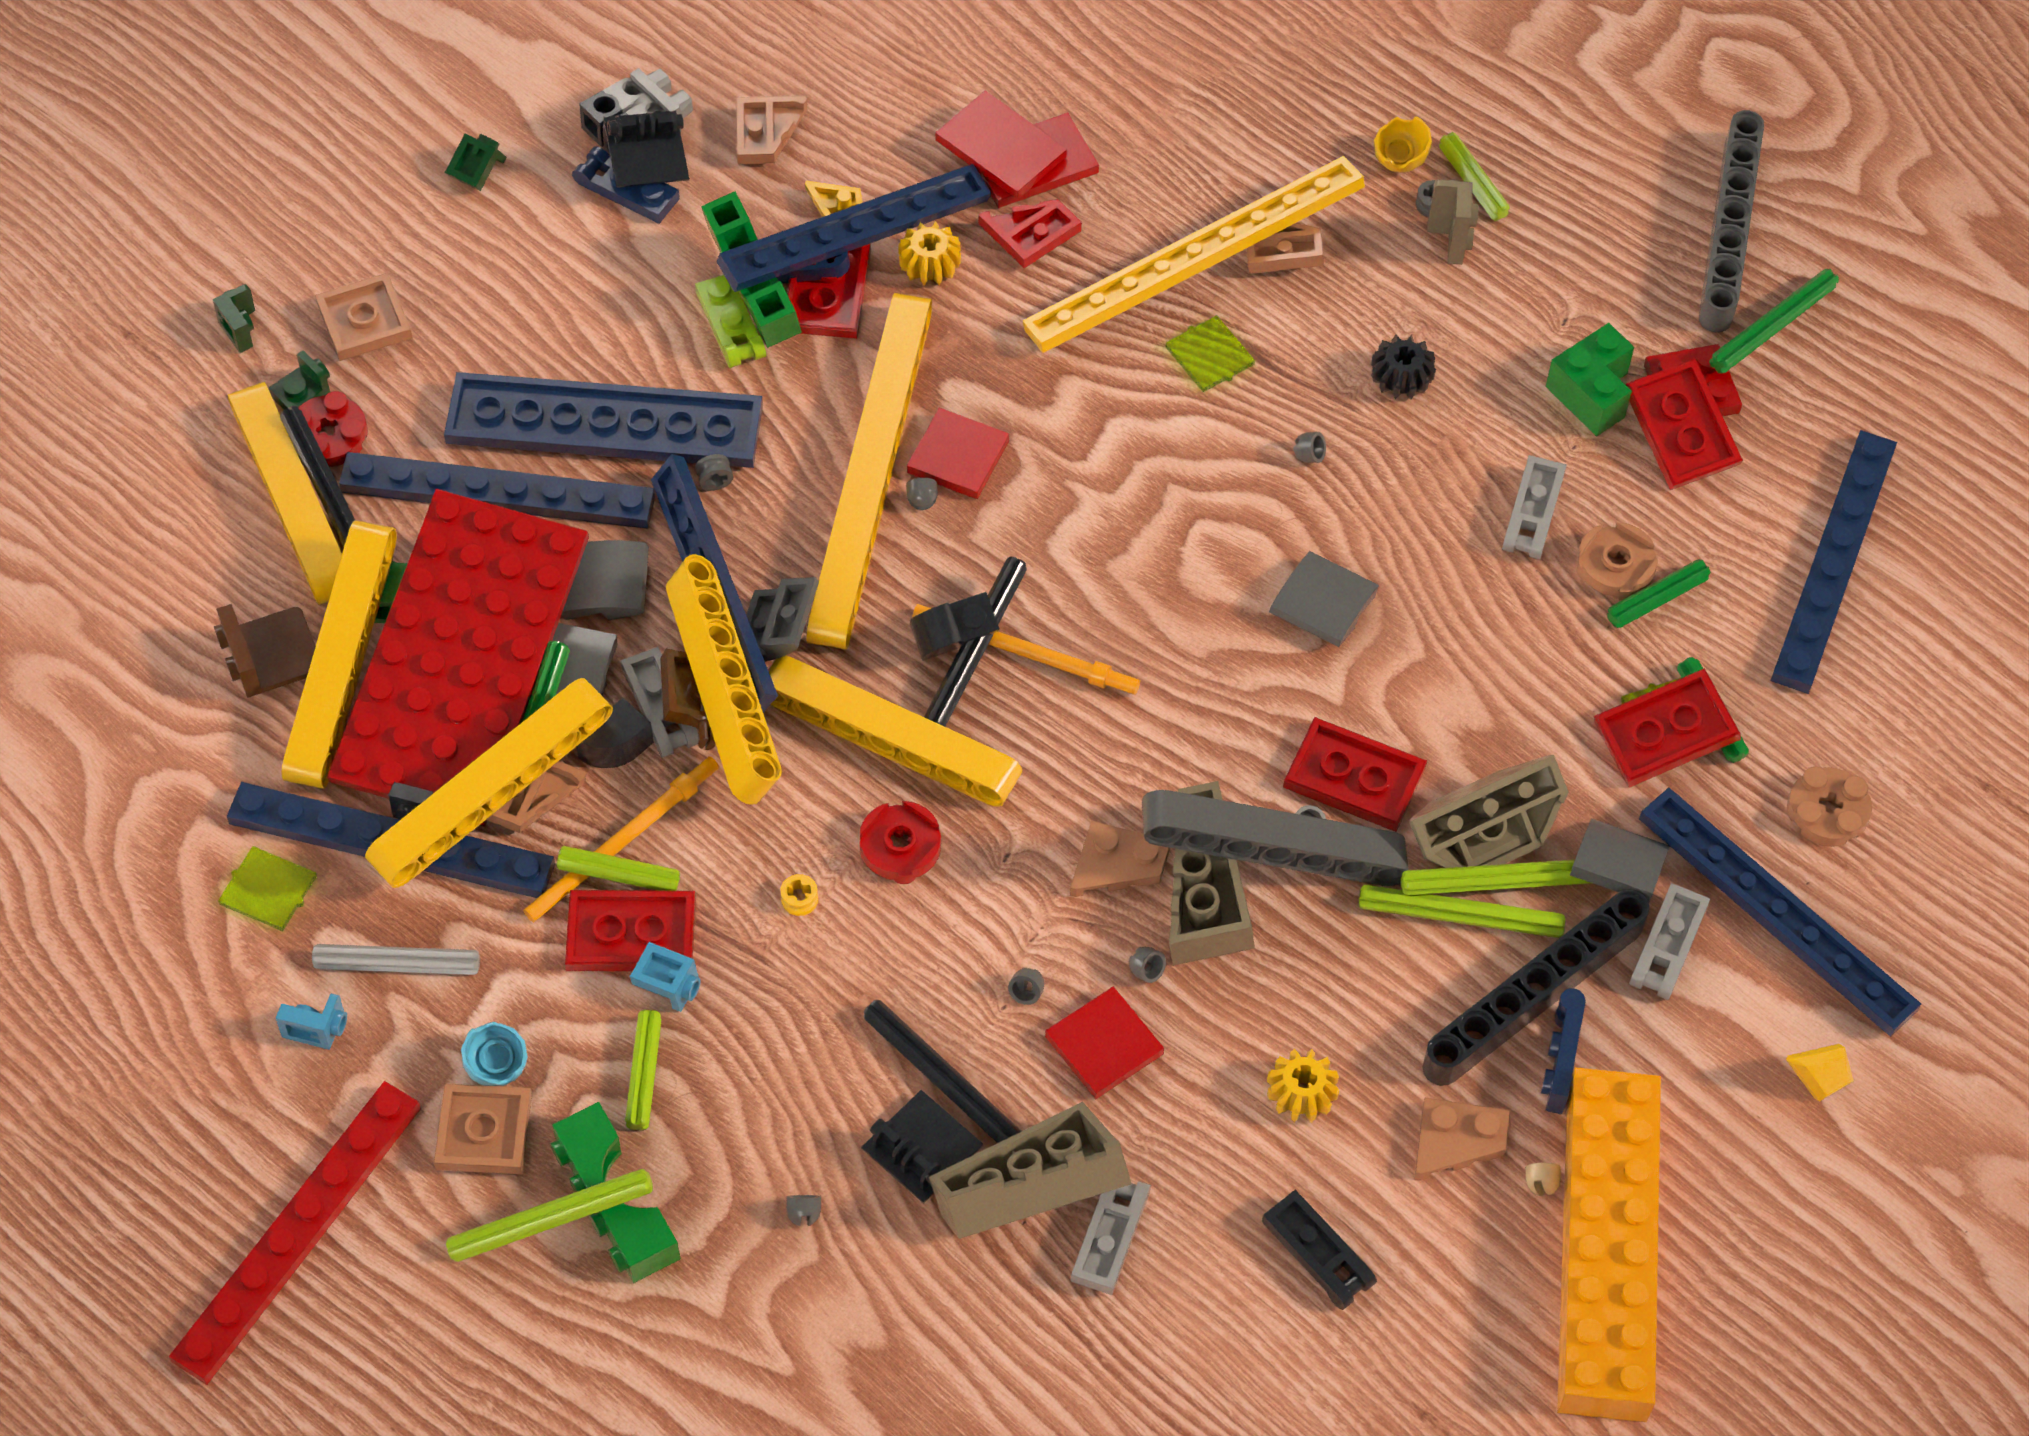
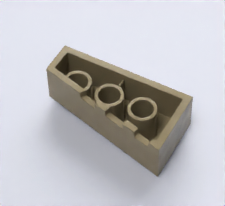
M1218 781L1178 789V792L1223 800ZM1175 849L1173 896L1171 901L1172 917L1169 937L1173 966L1255 949L1252 924L1237 860Z
M1083 1102L929 1177L942 1218L959 1239L1132 1184L1120 1143Z

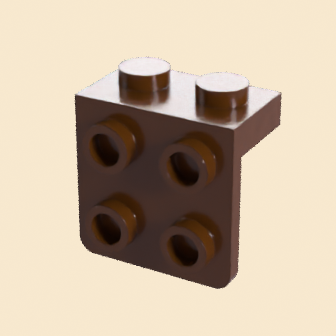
M232 604L216 609L221 623L214 626L221 649L229 647L232 656L225 658L232 681L241 679L247 698L307 678L316 646L301 608L292 607L240 625Z

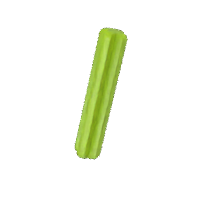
M1454 132L1444 135L1440 139L1439 148L1463 181L1473 182L1472 193L1487 214L1494 221L1505 218L1509 214L1510 206L1459 136Z
M568 846L560 848L556 863L557 868L562 871L658 891H676L680 879V871L677 869Z
M644 1009L638 1013L625 1117L626 1127L630 1130L644 1131L649 1127L662 1021L660 1012L656 1010Z

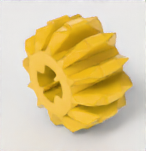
M936 221L931 227H925L920 222L917 230L907 228L905 238L900 239L898 254L900 255L899 265L901 270L907 271L910 281L920 278L923 286L928 280H934L940 285L942 277L952 279L955 269L959 268V264H961V243L958 237L953 236L950 227L940 230Z
M1294 1048L1290 1052L1289 1060L1279 1056L1275 1061V1069L1268 1072L1267 1082L1270 1087L1268 1088L1267 1096L1270 1101H1278L1276 1104L1278 1114L1287 1110L1292 1111L1291 1119L1293 1122L1299 1119L1300 1114H1305L1312 1123L1316 1120L1317 1111L1327 1115L1331 1111V1102L1338 1099L1339 1089L1336 1084L1338 1083L1339 1075L1336 1070H1328L1330 1066L1328 1057L1316 1061L1313 1049L1307 1052L1306 1057H1301ZM1299 1083H1305L1308 1086L1307 1088H1301L1298 1085Z

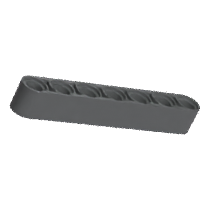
M1742 110L1733 115L1724 145L1699 310V322L1702 327L1711 332H1723L1731 327L1740 297L1764 131V120L1759 114L1750 110Z
M1155 790L1147 793L1142 798L1144 838L1153 845L1381 886L1401 884L1402 873L1405 870H1409L1405 837L1397 832L1170 790Z

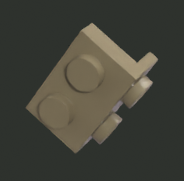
M1435 180L1427 231L1430 233L1449 234L1447 264L1462 265L1465 250H1472L1474 228L1470 227L1477 226L1479 209L1478 204H1472L1473 182L1457 180Z

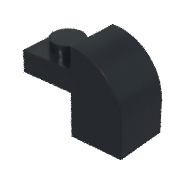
M987 592L951 604L948 602L931 608L911 618L909 623L922 661L959 649L963 643L1000 630Z
M624 698L612 706L613 712L609 719L576 746L578 758L582 762L597 768L623 766L634 760L654 743L651 722Z

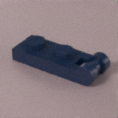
M594 146L586 156L587 161L584 164H579L572 172L573 179L579 185L659 224L680 199L679 189L667 183L616 188L610 155L599 146ZM600 170L605 174L602 177L600 175H597L596 172Z
M1575 988L1566 989L1561 994L1559 1005L1555 1012V1022L1561 1030L1560 1032H1552L1548 1056L1555 1057L1553 1070H1545L1541 1087V1094L1548 1095L1545 1111L1563 1114L1568 1099L1586 1003L1584 994Z

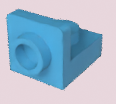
M651 942L646 946L630 975L632 985L670 999L672 1009L679 1012L683 1010L687 1000L692 1001L696 997L701 983L694 959Z
M331 993L322 1014L307 1005L299 1004L294 1007L281 1004L276 1021L282 1038L330 1050L335 1036H341L347 1023V1012L344 1011L340 995Z

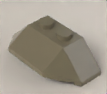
M1548 755L1499 770L1428 803L1409 822L1424 859L1443 868L1506 864L1542 847L1557 817L1561 803H1564L1569 792L1555 756Z

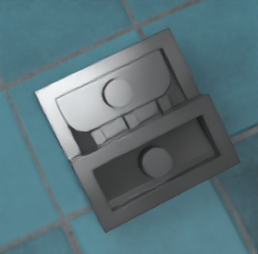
M623 540L587 542L561 616L565 620L602 613L610 621L643 614L645 611L649 546L645 542Z
M1309 551L1280 590L1270 607L1269 613L1340 647L1355 629L1361 613L1375 598L1379 585Z
M816 577L781 579L778 589L754 590L746 616L765 662L783 657L798 648L819 584Z
M558 623L552 641L566 644L570 649V653L556 695L575 680L585 678L603 696L607 686L606 674L618 645L617 635Z
M1591 818L1570 876L1616 892L1623 890L1638 891L1650 903L1670 846Z

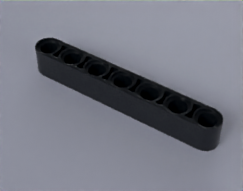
M1623 890L1617 893L1434 1035L1428 1042L1422 1066L1427 1080L1440 1086L1449 1085L1458 1080L1560 1000L1562 992L1569 988H1575L1641 935L1650 907L1646 897L1635 890ZM1620 913H1629L1632 916H1634L1635 919H1627L1623 917ZM1590 936L1601 937L1605 942H1595ZM1559 960H1570L1575 966H1565ZM1528 984H1540L1545 990H1535ZM1497 1008H1510L1514 1014H1503ZM1476 1031L1483 1035L1484 1038H1471L1466 1032ZM1438 1055H1444L1449 1057L1453 1062L1446 1064L1441 1063L1435 1057Z

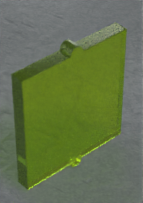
M1217 315L1196 327L1189 326L1186 332L1169 340L1165 345L1167 350L1202 392L1213 388L1225 380L1228 382L1232 381L1233 376L1255 365V359Z
M252 846L238 870L235 869L231 872L232 879L218 902L219 905L283 931L297 908L304 906L303 898L315 881L317 874L312 870Z

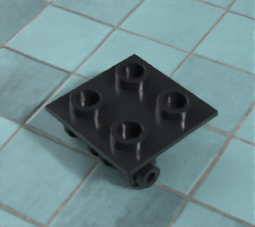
M676 111L603 117L616 188L688 181L690 179L680 129L684 127L682 114H677Z
M920 1090L889 1121L885 1122L881 1118L878 1119L870 1129L873 1136L861 1146V1149L924 1204L934 1194L929 1177L973 1156L983 1147V1143L925 1092Z

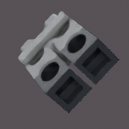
M638 68L630 73V78H624L579 103L581 128L601 147L604 146L605 151L610 155L603 117L676 111L677 114H682L683 118H685L693 111L692 98L684 90H680L669 97L666 93L672 90L671 81L664 71L658 69L646 75Z

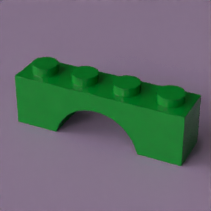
M736 191L701 206L708 229L720 253L758 240ZM777 278L739 291L767 348L802 333L796 311L781 281H778Z
M597 1102L552 1124L556 1141L550 1143V1146L560 1166L568 1164L574 1176L569 1178L574 1192L605 1182L611 1166L622 1154L619 1137L600 1102ZM622 1203L589 1215L599 1237L607 1234L613 1247L608 1249V1252L619 1273L626 1270L633 1283L681 1259L678 1242L658 1207L638 1208Z

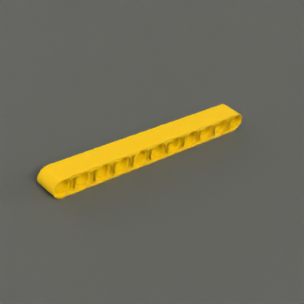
M898 293L893 294L808 621L807 643L847 649L849 646L930 325L932 299Z

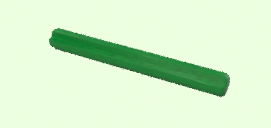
M1823 269L1713 353L1712 359L1709 361L1710 366L1715 368L1717 373H1726L1834 290L1839 282L1838 275L1833 274L1831 269Z

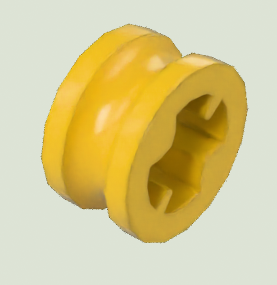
M796 874L788 877L782 883L780 888L781 902L788 913L795 916H805L816 908L818 892L817 885L812 878L803 874ZM801 889L803 894H805V899L797 901L793 890Z

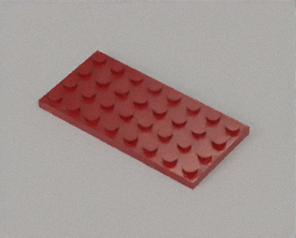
M436 489L328 773L329 782L389 799L388 795L394 782L435 793L521 724L547 644L553 640L589 539L588 531ZM485 820L480 825L486 826L487 820Z

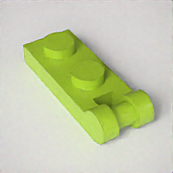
M725 275L695 283L696 294L729 368L741 365L742 360L751 357L754 360L766 357L763 340L757 333L740 292H734Z

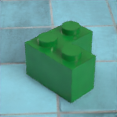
M1608 322L1551 360L1545 387L1596 437L1625 418L1632 391L1620 379L1628 374L1634 346Z

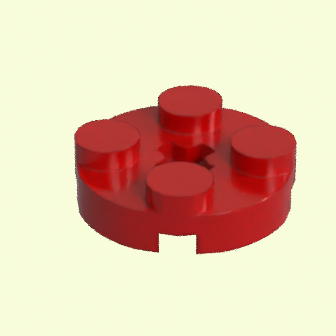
M333 391L327 395L312 398L298 407L302 411L329 467L344 464L347 452L360 453L363 449L362 443L365 440V436L367 438L368 435L364 413L355 402L347 399L344 393ZM326 426H334L333 435L328 436L327 433H319V431Z
M902 801V805L889 806V803L882 804L873 809L862 822L859 844L861 858L871 871L883 878L894 880L899 884H909L916 877L927 873L939 859L942 844L939 824L936 817L920 804L909 801ZM904 834L909 836L907 846H893L891 837L901 838Z

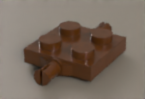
M666 648L660 658L663 720L696 727L698 729L699 748L703 749L705 746V750H710L716 744L686 652Z

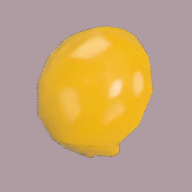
M1399 117L1393 118L1388 124L1382 126L1376 134L1373 144L1375 157L1383 166L1393 172L1406 173L1423 165L1431 149L1430 128L1419 117H1414L1412 120H1404Z

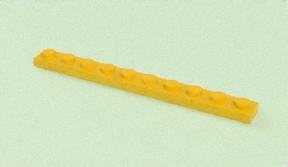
M1342 156L1023 320L1024 331L1042 353H1045L1365 187L1364 176Z

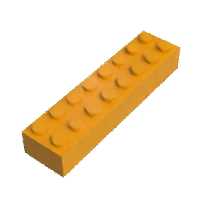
M1577 1067L1574 1068L1566 1115L1557 1413L1647 1422L1655 1405L1661 1076Z

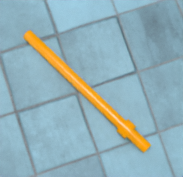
M917 604L912 618L931 608ZM999 631L993 634L988 644L1087 678L1089 684L1103 689L1107 685L1136 695L1141 680L1113 671L1111 665L1095 661L1092 664Z
M708 756L688 774L681 773L670 782V789L594 852L615 856L678 802H686L698 792L697 787L720 768L716 760ZM568 872L523 909V912L534 923L568 895L570 890H574L589 876Z

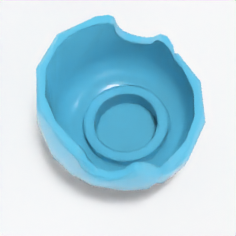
M490 1022L475 1029L472 1028L461 1047L463 1068L473 1081L484 1086H504L515 1081L522 1074L528 1058L525 1041L514 1028L497 1022Z

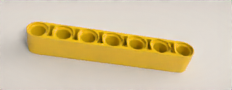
M261 382L230 393L227 397L235 419L318 605L326 603L331 595L342 553L293 443L280 419V414L265 382Z
M355 520L349 529L285 751L281 771L283 781L325 789L329 783L327 776L343 736L395 552L397 532L393 527Z
M692 554L684 559L668 580L666 592L729 787L733 795L741 802L749 805L757 804L782 774L781 765L716 570L708 559Z
M787 655L777 658L768 669L778 697L771 703L773 707L993 807L1003 806L1022 774L1021 766L1010 756Z
M585 678L575 680L377 838L367 849L365 858L391 887L399 888L404 886L599 729L611 716L613 707Z

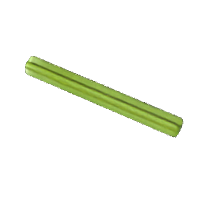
M1575 860L1405 870L1401 877V888L1403 894L1418 895L1587 884L1590 882L1570 876Z
M1363 885L1361 887L1358 902L1359 907L1365 910L1561 938L1563 936L1566 923L1565 915L1561 913L1433 894L1406 895L1399 889Z
M639 1169L451 1236L446 1240L448 1254L451 1259L459 1262L642 1197L653 1191L652 1179L645 1169Z

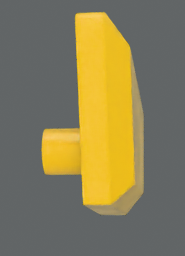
M814 181L805 182V189L822 217L863 203L860 188Z
M1840 1044L1800 1052L1786 1057V1061L1811 1095L1818 1101L1824 1100L1854 1082L1845 1047Z

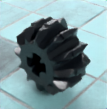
M1396 334L1391 342L1382 340L1378 351H1375V354L1372 355L1371 376L1373 382L1380 383L1381 393L1393 391L1395 400L1400 394H1405L1410 400L1415 396L1416 392L1424 394L1428 389L1429 383H1432V380L1435 378L1434 352L1427 351L1426 341L1414 343L1412 334L1407 340H1401Z

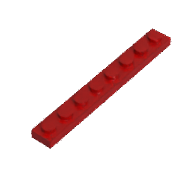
M386 1081L381 1084L171 1352L169 1358L173 1364L208 1385L421 1110L419 1101Z

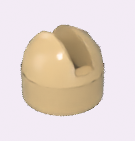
M1534 1163L1525 1167L1528 1188L1535 1195L1543 1196L1544 1192L1547 1195H1552L1559 1188L1561 1181L1560 1165L1554 1163Z

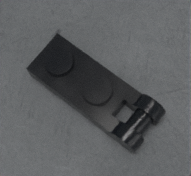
M1296 1189L1263 1215L1262 1223L1325 1289L1331 1301L1339 1309L1344 1310L1353 1303V1296L1360 1290L1367 1291L1377 1283V1279L1371 1269ZM1342 1267L1350 1274V1277L1343 1282L1334 1274Z

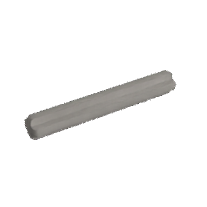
M317 944L313 947L312 963L316 969L475 975L479 971L480 956L477 950Z

